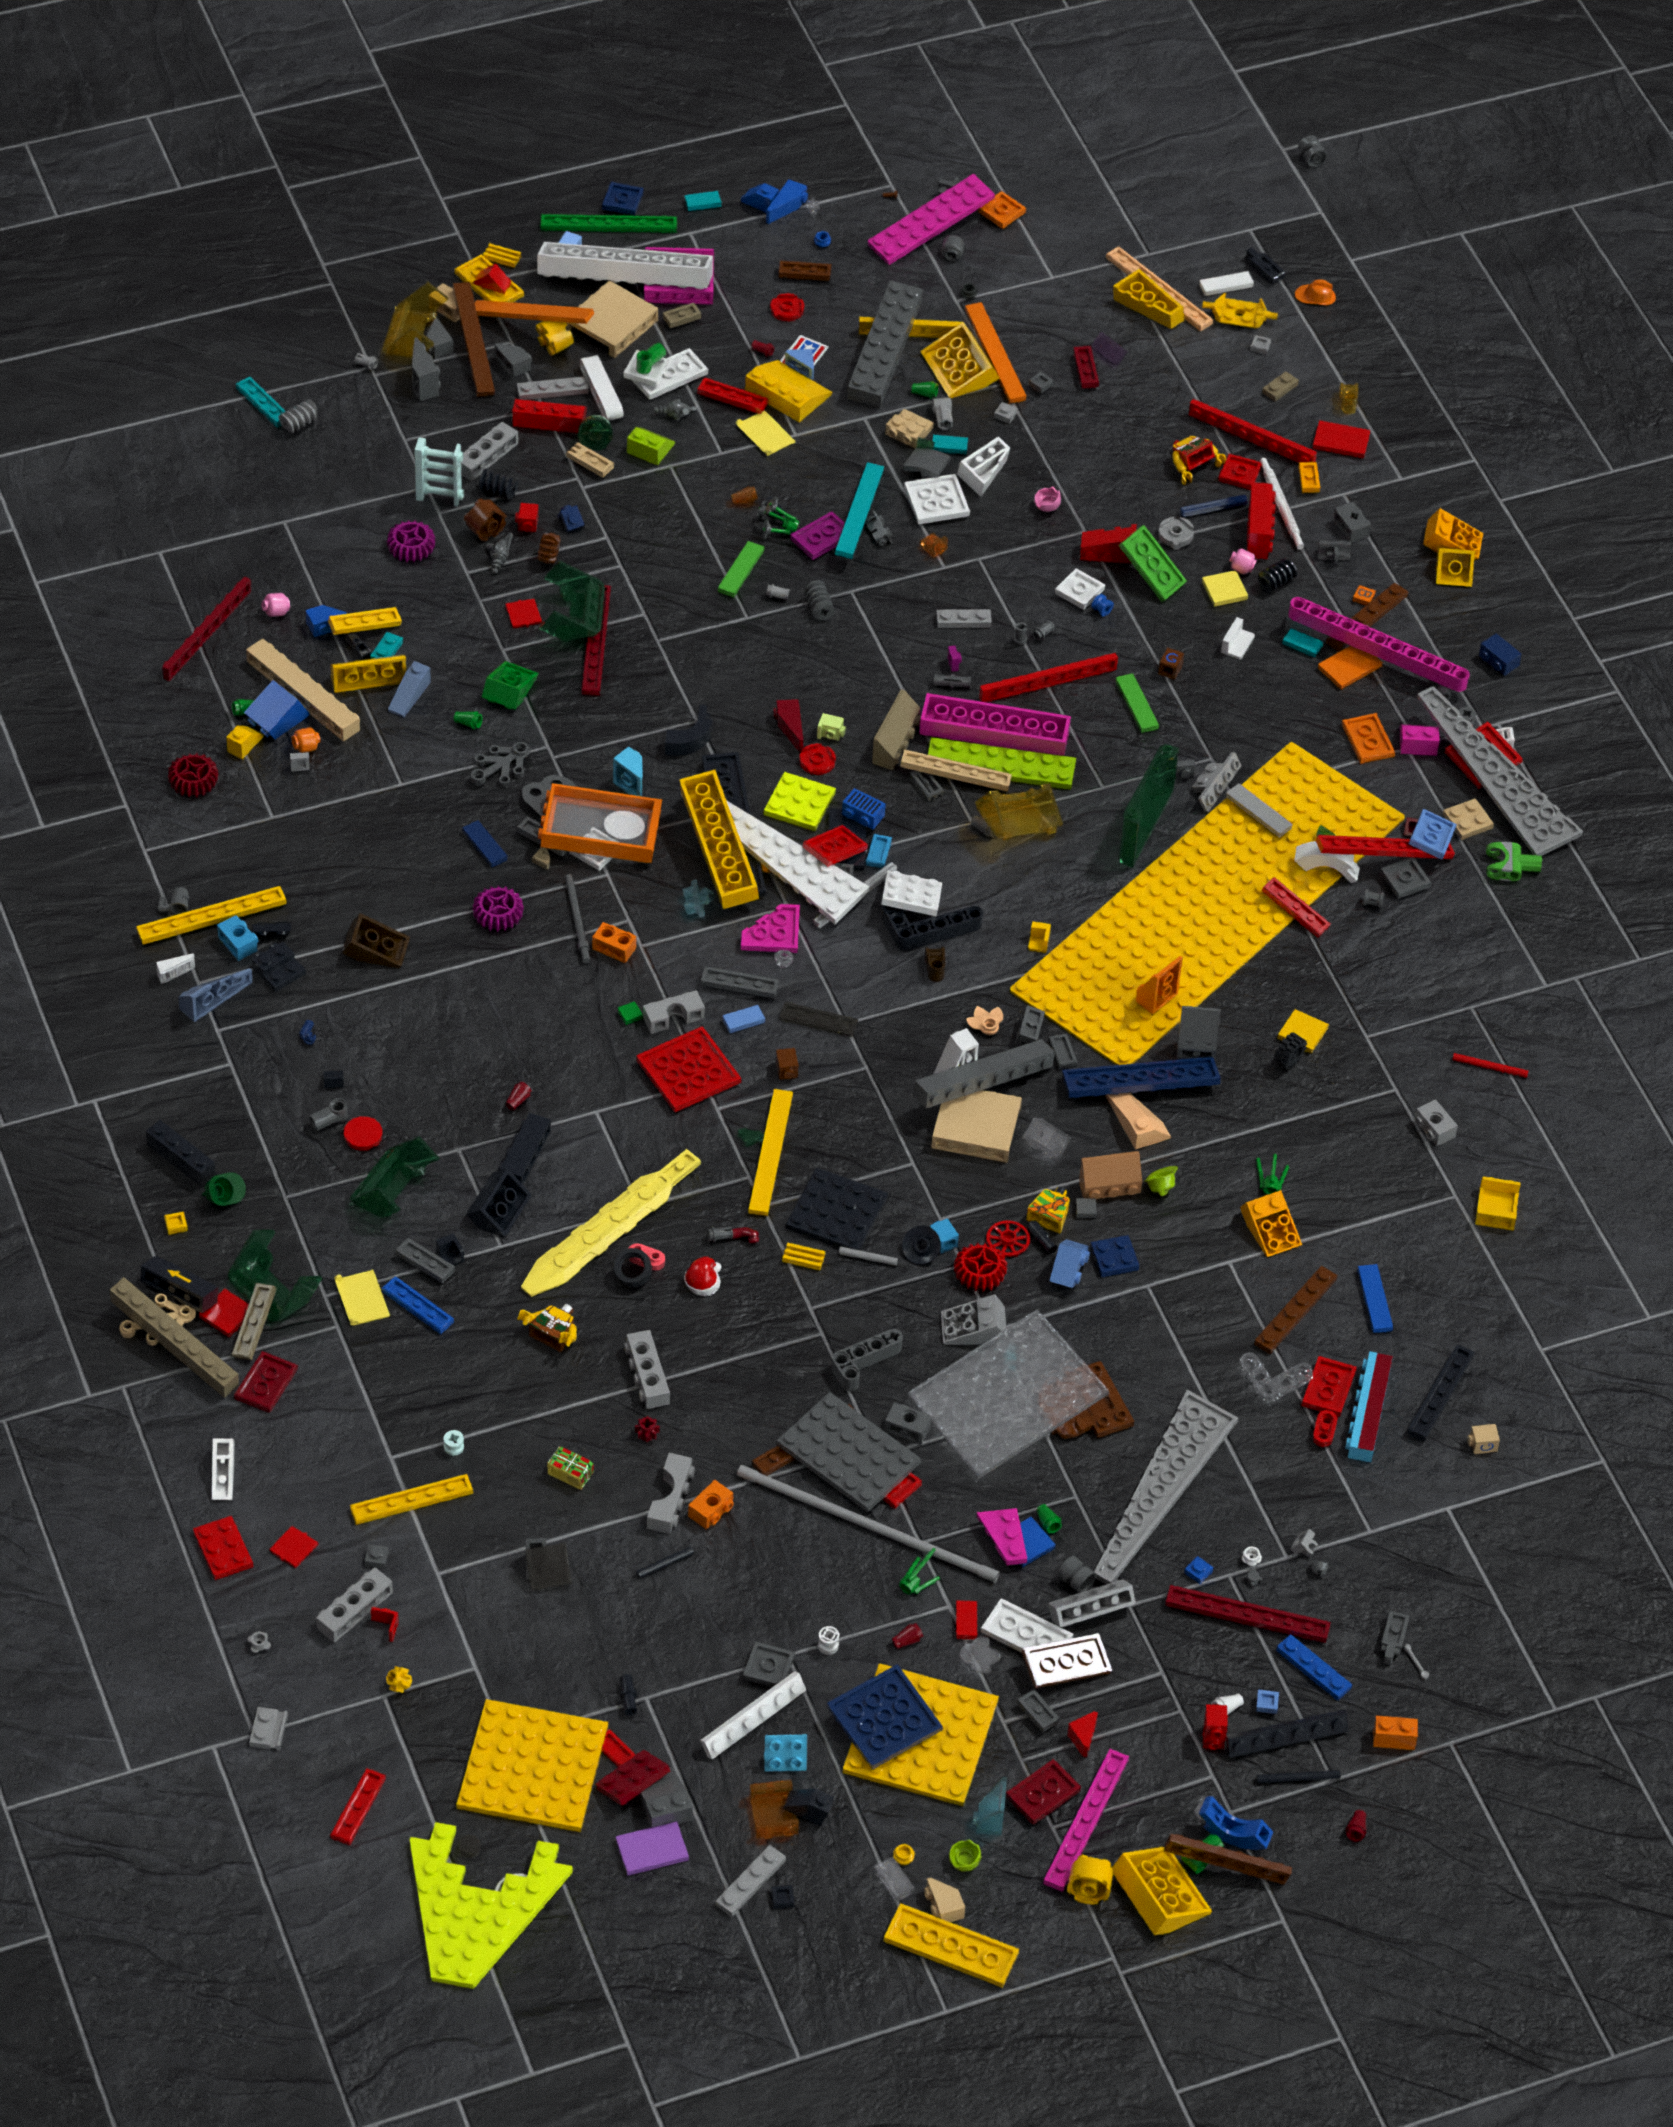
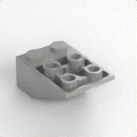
M995 1294L941 1311L944 1345L991 1344L1007 1339L1005 1306Z

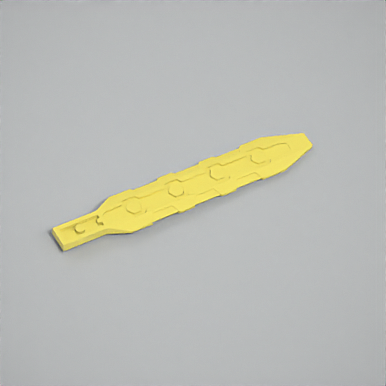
M686 1149L660 1171L639 1177L627 1187L625 1192L603 1206L599 1213L584 1225L578 1226L571 1232L569 1237L537 1259L521 1285V1289L533 1297L568 1282L580 1272L583 1266L596 1256H600L608 1249L609 1245L636 1227L640 1220L667 1202L673 1186L701 1165V1160Z

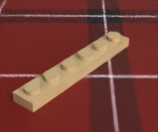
M905 749L900 765L903 768L1007 792L1012 776L1009 773Z

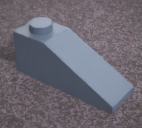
M416 661L412 663L390 703L388 712L403 718L407 715L431 682L430 667Z

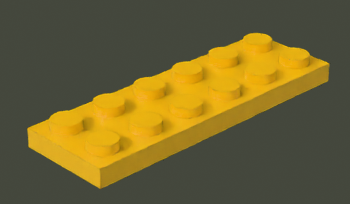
M901 1903L884 1936V1942L1002 1988L1019 1954L1018 1948Z

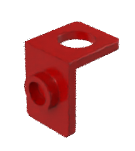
M371 1607L372 1621L391 1625L389 1629V1642H393L399 1624L398 1612L387 1608Z

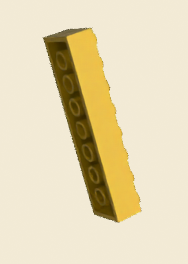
M711 770L680 779L681 793L722 908L726 909L758 900V887L716 771Z

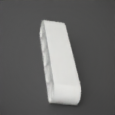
M598 355L580 359L581 371L584 377L586 376L588 386L604 420L610 421L623 418L621 403Z

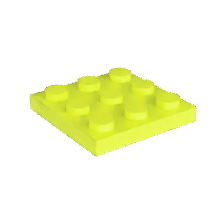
M784 772L764 809V815L816 831L836 793V788Z

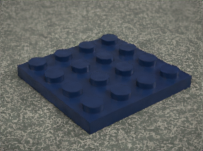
M898 1664L827 1703L829 1711L872 1770L943 1731L942 1724Z

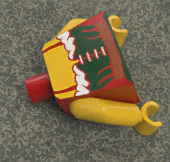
M1189 436L1182 441L1177 440L1173 443L1172 458L1178 472L1182 474L1181 483L1183 485H1186V479H1189L1190 483L1192 482V474L1186 472V470H1191L1214 457L1216 458L1214 461L1216 467L1220 468L1221 464H1225L1226 456L1218 454V450L1212 444V441L1208 439Z

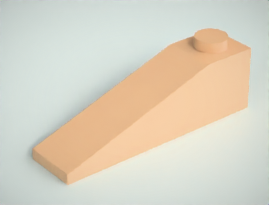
M1130 1092L1105 1095L1135 1150L1171 1139L1164 1123Z

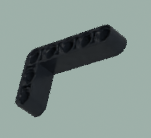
M882 905V920L897 948L907 951L979 930L982 927L983 910L978 906H970L910 924L902 909Z

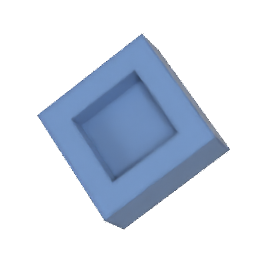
M1258 1690L1256 1712L1277 1714L1279 1692Z

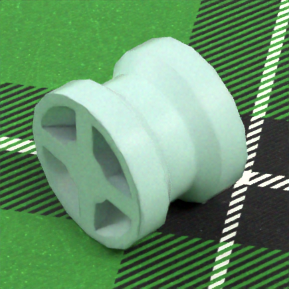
M450 1430L444 1435V1451L448 1455L456 1456L463 1452V1434L457 1430Z

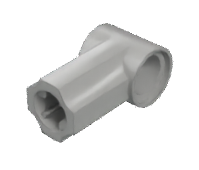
M951 398L933 399L932 408L933 414H936L937 425L942 430H948L950 427H953Z

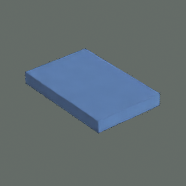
M1423 809L1409 845L1439 859H1443L1457 824Z

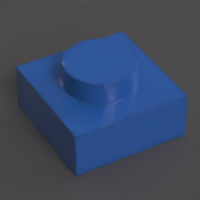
M1197 1556L1185 1568L1184 1573L1201 1584L1213 1572V1567Z

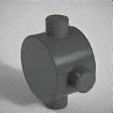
M1252 1570L1248 1575L1245 1574L1244 1576L1250 1586L1257 1585L1259 1581H1262V1577H1260L1256 1570Z

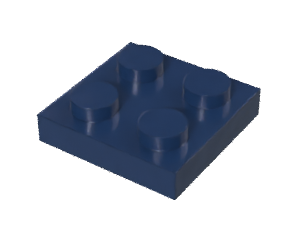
M611 182L604 198L602 209L636 215L644 188Z
M1129 1235L1091 1242L1090 1247L1101 1277L1139 1270L1140 1265Z

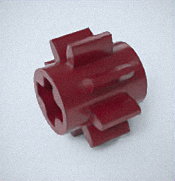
M647 1416L638 1419V1425H635V1432L638 1433V1439L648 1442L656 1439V1433H660V1426L657 1425V1419L653 1420Z

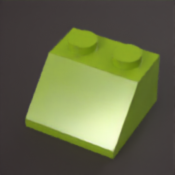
M635 427L627 437V453L658 465L673 447L675 441L644 428Z

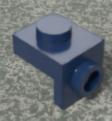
M571 505L564 506L557 514L558 518H562L567 532L585 525L577 505L573 507Z

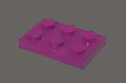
M831 511L792 533L790 540L814 560L837 547L845 523Z

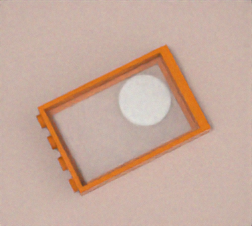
M552 783L551 791L547 790L546 801L548 803H544L543 814H546V816L542 815L541 826L543 828H539L538 839H541V847L652 863L662 799Z

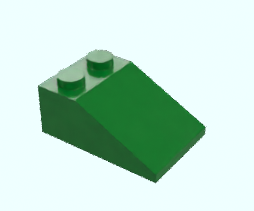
M505 661L486 678L482 698L487 699L491 703L502 704L507 709H516L523 702L538 677V673Z

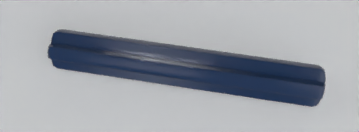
M1239 495L1184 506L1180 508V513L1182 517H1188L1248 504V499L1246 495Z

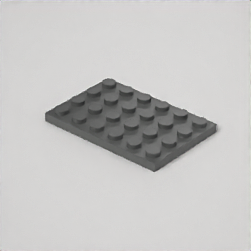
M831 1392L778 1438L776 1443L777 1446L866 1512H869L921 1464L920 1457Z

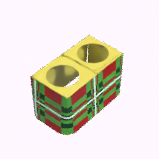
M563 1447L556 1449L547 1465L549 1475L582 1490L594 1473V1464L590 1460Z

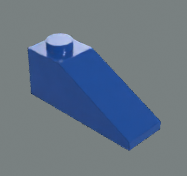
M788 179L766 210V223L770 224L799 209L807 201V186Z

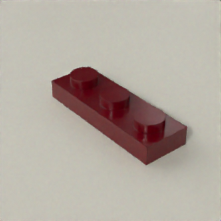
M1091 346L1074 347L1073 353L1081 388L1099 387Z

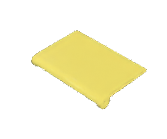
M765 410L762 414L758 413L744 421L741 419L736 421V425L767 456L795 443V440Z
M374 1270L346 1277L341 1275L334 1277L352 1326L390 1317Z

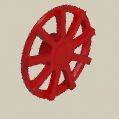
M1015 1221L997 1222L989 1228L986 1235L989 1247L992 1246L990 1239L999 1240V1242L993 1244L994 1250H996V1247L1004 1245L1000 1252L1006 1257H1018V1255L1028 1249L1030 1244L1028 1230ZM1006 1224V1230L1002 1232L997 1227L998 1225ZM1009 1224L1018 1226L1015 1231L1009 1230ZM994 1229L1000 1236H993L990 1233ZM1021 1229L1026 1233L1023 1236H1016ZM1027 1239L1025 1245L1017 1242L1018 1240ZM1013 1245H1016L1022 1249L1016 1251ZM1010 1247L1012 1252H1005L1006 1248Z

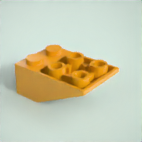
M1439 508L1427 521L1423 545L1437 552L1438 548L1475 551L1474 559L1477 560L1480 554L1483 533Z
M1281 1190L1246 1202L1240 1206L1246 1225L1266 1257L1302 1245Z

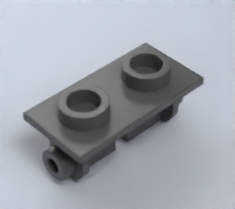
M873 510L875 515L866 519V525L871 533H873L872 535L876 543L883 546L890 540L891 544H893L890 538L893 535L888 526L884 528L883 525L886 522L882 515L877 516Z

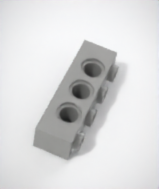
M504 422L493 427L489 433L482 436L480 440L463 452L461 475L469 481H473L484 469H488L518 445V431Z
M650 1330L627 1334V1343H624V1350L626 1355L629 1354L630 1356L629 1366L635 1372L634 1382L640 1388V1401L645 1403L646 1409L670 1405V1391Z
M377 1568L366 1572L361 1577V1580L355 1585L352 1584L341 1597L335 1598L326 1610L324 1609L319 1612L316 1617L317 1629L332 1642H337L371 1612V1607H377L393 1593V1581Z
M1123 1579L1049 1602L1048 1606L1052 1622L1061 1628L1134 1605L1136 1601L1132 1584Z

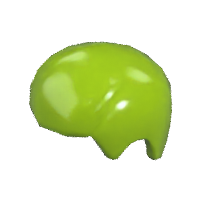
M971 1840L957 1842L951 1847L949 1852L950 1863L961 1872L972 1871L981 1861L979 1845H976Z

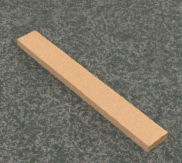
M1119 246L1106 254V259L1128 276L1138 269L1143 271L1184 307V319L1200 332L1213 324L1211 317Z

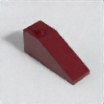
M799 699L777 700L776 708H773V718L777 719L780 730L800 753L803 749V732Z

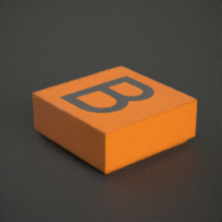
M1359 585L1353 596V601L1368 605L1374 599L1376 590Z

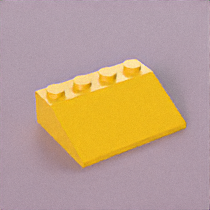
M964 322L921 351L949 398L986 388L1000 378Z
M779 360L756 366L745 378V391L768 398L770 406L799 423L832 395L830 390Z
M1164 1847L1122 1853L1112 1867L1117 1881L1154 1935L1170 1933L1212 1912L1175 1855L1165 1852Z

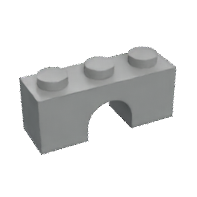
M697 990L643 1005V1019L650 1033L654 1034L668 1030L669 1017L672 1015L683 1017L686 1024L703 1020L705 1018V1006Z

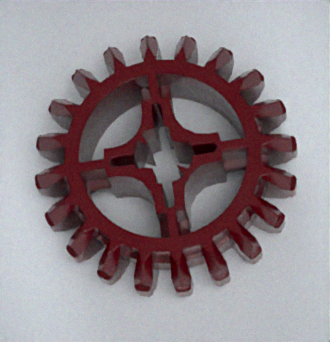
M189 753L188 756L182 754L181 758L176 757L175 762H171V767L168 770V780L176 793L180 792L182 796L185 794L188 797L191 795L197 797L198 794L204 796L205 791L211 792V788H215L218 780V769L215 762L210 757L206 758L205 754L201 756L198 753L195 755Z

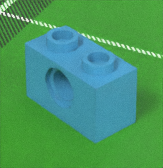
M237 915L217 925L218 938L238 961L258 951V938L254 932L251 933L247 924L243 920L241 921Z

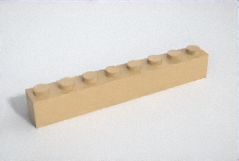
M261 639L246 649L247 662L268 680L271 682L274 680L297 698L315 719L343 742L360 731V718L356 713H352L344 703H340L335 699L333 694L328 693L321 684L312 680L295 663L289 661L283 653L277 651L271 643Z

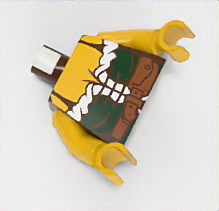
M565 1304L561 1309L549 1306L545 1310L543 1309L535 1313H529L526 1310H520L517 1320H522L524 1325L529 1323V1336L559 1352H562L565 1345L570 1346V1343L575 1342L577 1339V1327L574 1325V1317L572 1316L574 1310L568 1304Z

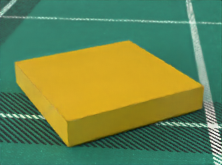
M1295 1009L1279 1032L1277 1039H1286L1288 1034L1290 1035L1291 1032H1294L1307 1041L1305 1051L1312 1054L1327 1031L1329 1024Z

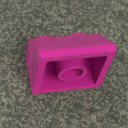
M1400 724V754L1437 756L1439 727Z

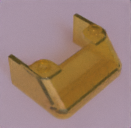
M427 282L405 298L394 311L382 350L389 355L413 358L415 337L425 345L426 351L434 346L435 343L426 337L423 332L426 324L436 318L437 308L444 304L449 297Z

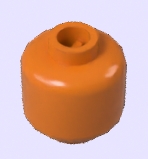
M311 727L296 730L292 736L293 748L300 753L314 751L317 749L318 743H320L319 733L315 732Z

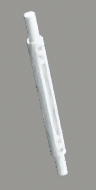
M1261 458L1260 462L1264 470L1263 475L1267 483L1273 484V491H1276L1275 502L1289 535L1294 539L1297 548L1302 549L1304 544L1300 538V531L1273 469H1270L1267 459Z

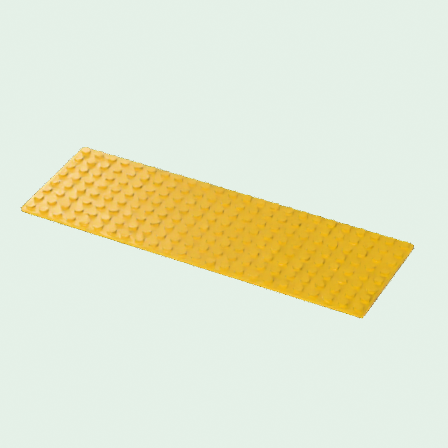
M1290 742L1247 779L1242 786L1292 823L1291 830L1279 838L1226 798L1010 987V992L1031 1007L1045 1011V1017L1115 1065L1134 1064L1180 1023L1182 1006H1199L1294 920L1290 914L1261 891L1273 877L1310 906L1343 876L1338 870L1327 866H1319L1305 871L1294 861L1297 846L1315 841L1317 835L1385 838L1404 821L1405 815L1295 743ZM1354 855L1353 861L1357 863L1365 855ZM1181 956L1183 960L1178 995L1154 1014H1151L1136 1002L1138 987L1141 984H1145L1154 974L1159 973Z

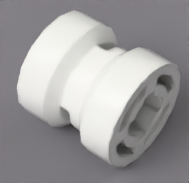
M831 1626L823 1627L819 1632L818 1649L826 1655L834 1654L839 1648V1632Z

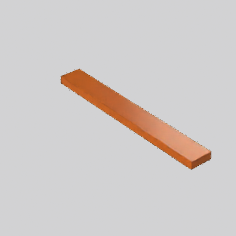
M477 300L475 302L478 316L587 324L595 314L593 308Z
M982 302L965 305V311L991 365L1000 377L998 380L1009 403L1025 401L1026 394Z

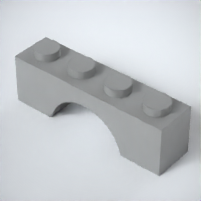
M673 1453L668 1454L663 1469V1480L672 1487L673 1491L664 1499L652 1501L647 1516V1529L671 1534L672 1528L677 1526L679 1519L677 1513L678 1510L682 1511L684 1499L682 1498L684 1494H688L690 1486L688 1480L693 1478L695 1467L692 1466V1458Z

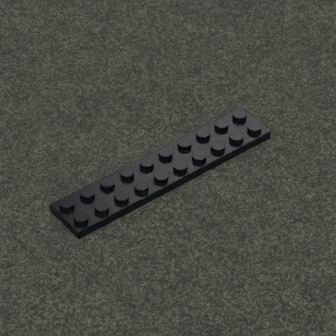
M739 753L702 755L704 772L716 771L726 801L751 815ZM744 849L758 887V895L766 896L761 864Z

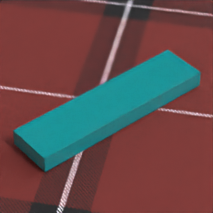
M251 377L236 383V389L276 428L281 426L278 416L282 415L285 410Z

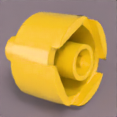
M542 321L535 325L539 333L538 341L540 345H545L551 356L573 344L572 334L570 331L567 332L565 328L567 326L566 322Z
M1086 1855L1078 1856L1071 1866L1067 1886L1068 1893L1070 1894L1071 1892L1075 1896L1074 1899L1083 1904L1095 1905L1100 1900L1104 1899L1106 1901L1110 1895L1113 1878L1111 1863L1106 1859L1100 1860Z

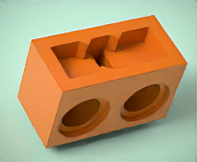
M603 922L592 937V949L626 963L636 949V936L616 928L614 925Z

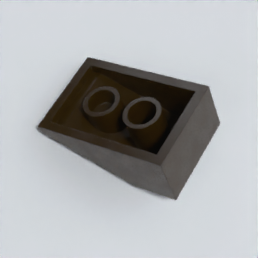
M359 913L350 924L342 953L357 961L400 968L410 937Z

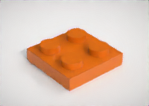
M1001 191L995 195V199L980 207L978 212L1003 229L1025 214L1026 207Z

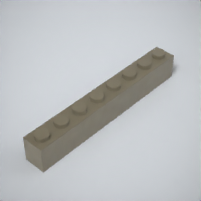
M123 1277L110 1289V1300L115 1306L221 1396L226 1398L239 1386L237 1372L126 1278Z

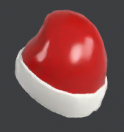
M707 1256L696 1259L684 1275V1280L689 1290L698 1296L714 1294L720 1286L718 1272L721 1270V1264Z

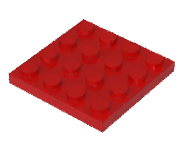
M703 1026L636 1055V1061L674 1112L741 1083L740 1075Z

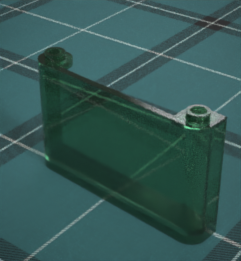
M1169 744L1159 747L1124 811L1119 850V861L1124 865L1134 867L1174 793L1179 755L1178 747Z

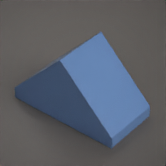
M812 349L787 350L785 352V364L813 380L814 362Z

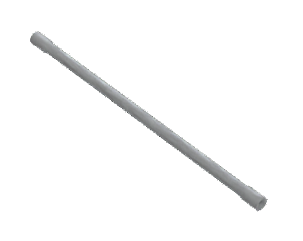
M741 1465L738 1469L737 1476L761 1484L928 1554L932 1548H935L936 1551L932 1556L975 1573L979 1577L996 1583L1000 1572L995 1569L977 1564L789 1486L744 1465Z

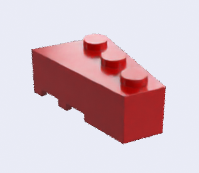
M1131 524V527L1122 529L1118 526L1115 527V530L1109 531L1099 529L1082 532L1080 560L1132 564L1118 545L1136 531L1137 524Z

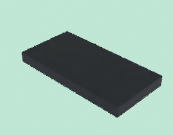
M829 809V830L843 825L866 843V826L842 815V809ZM865 851L838 863L854 865L853 870H865Z

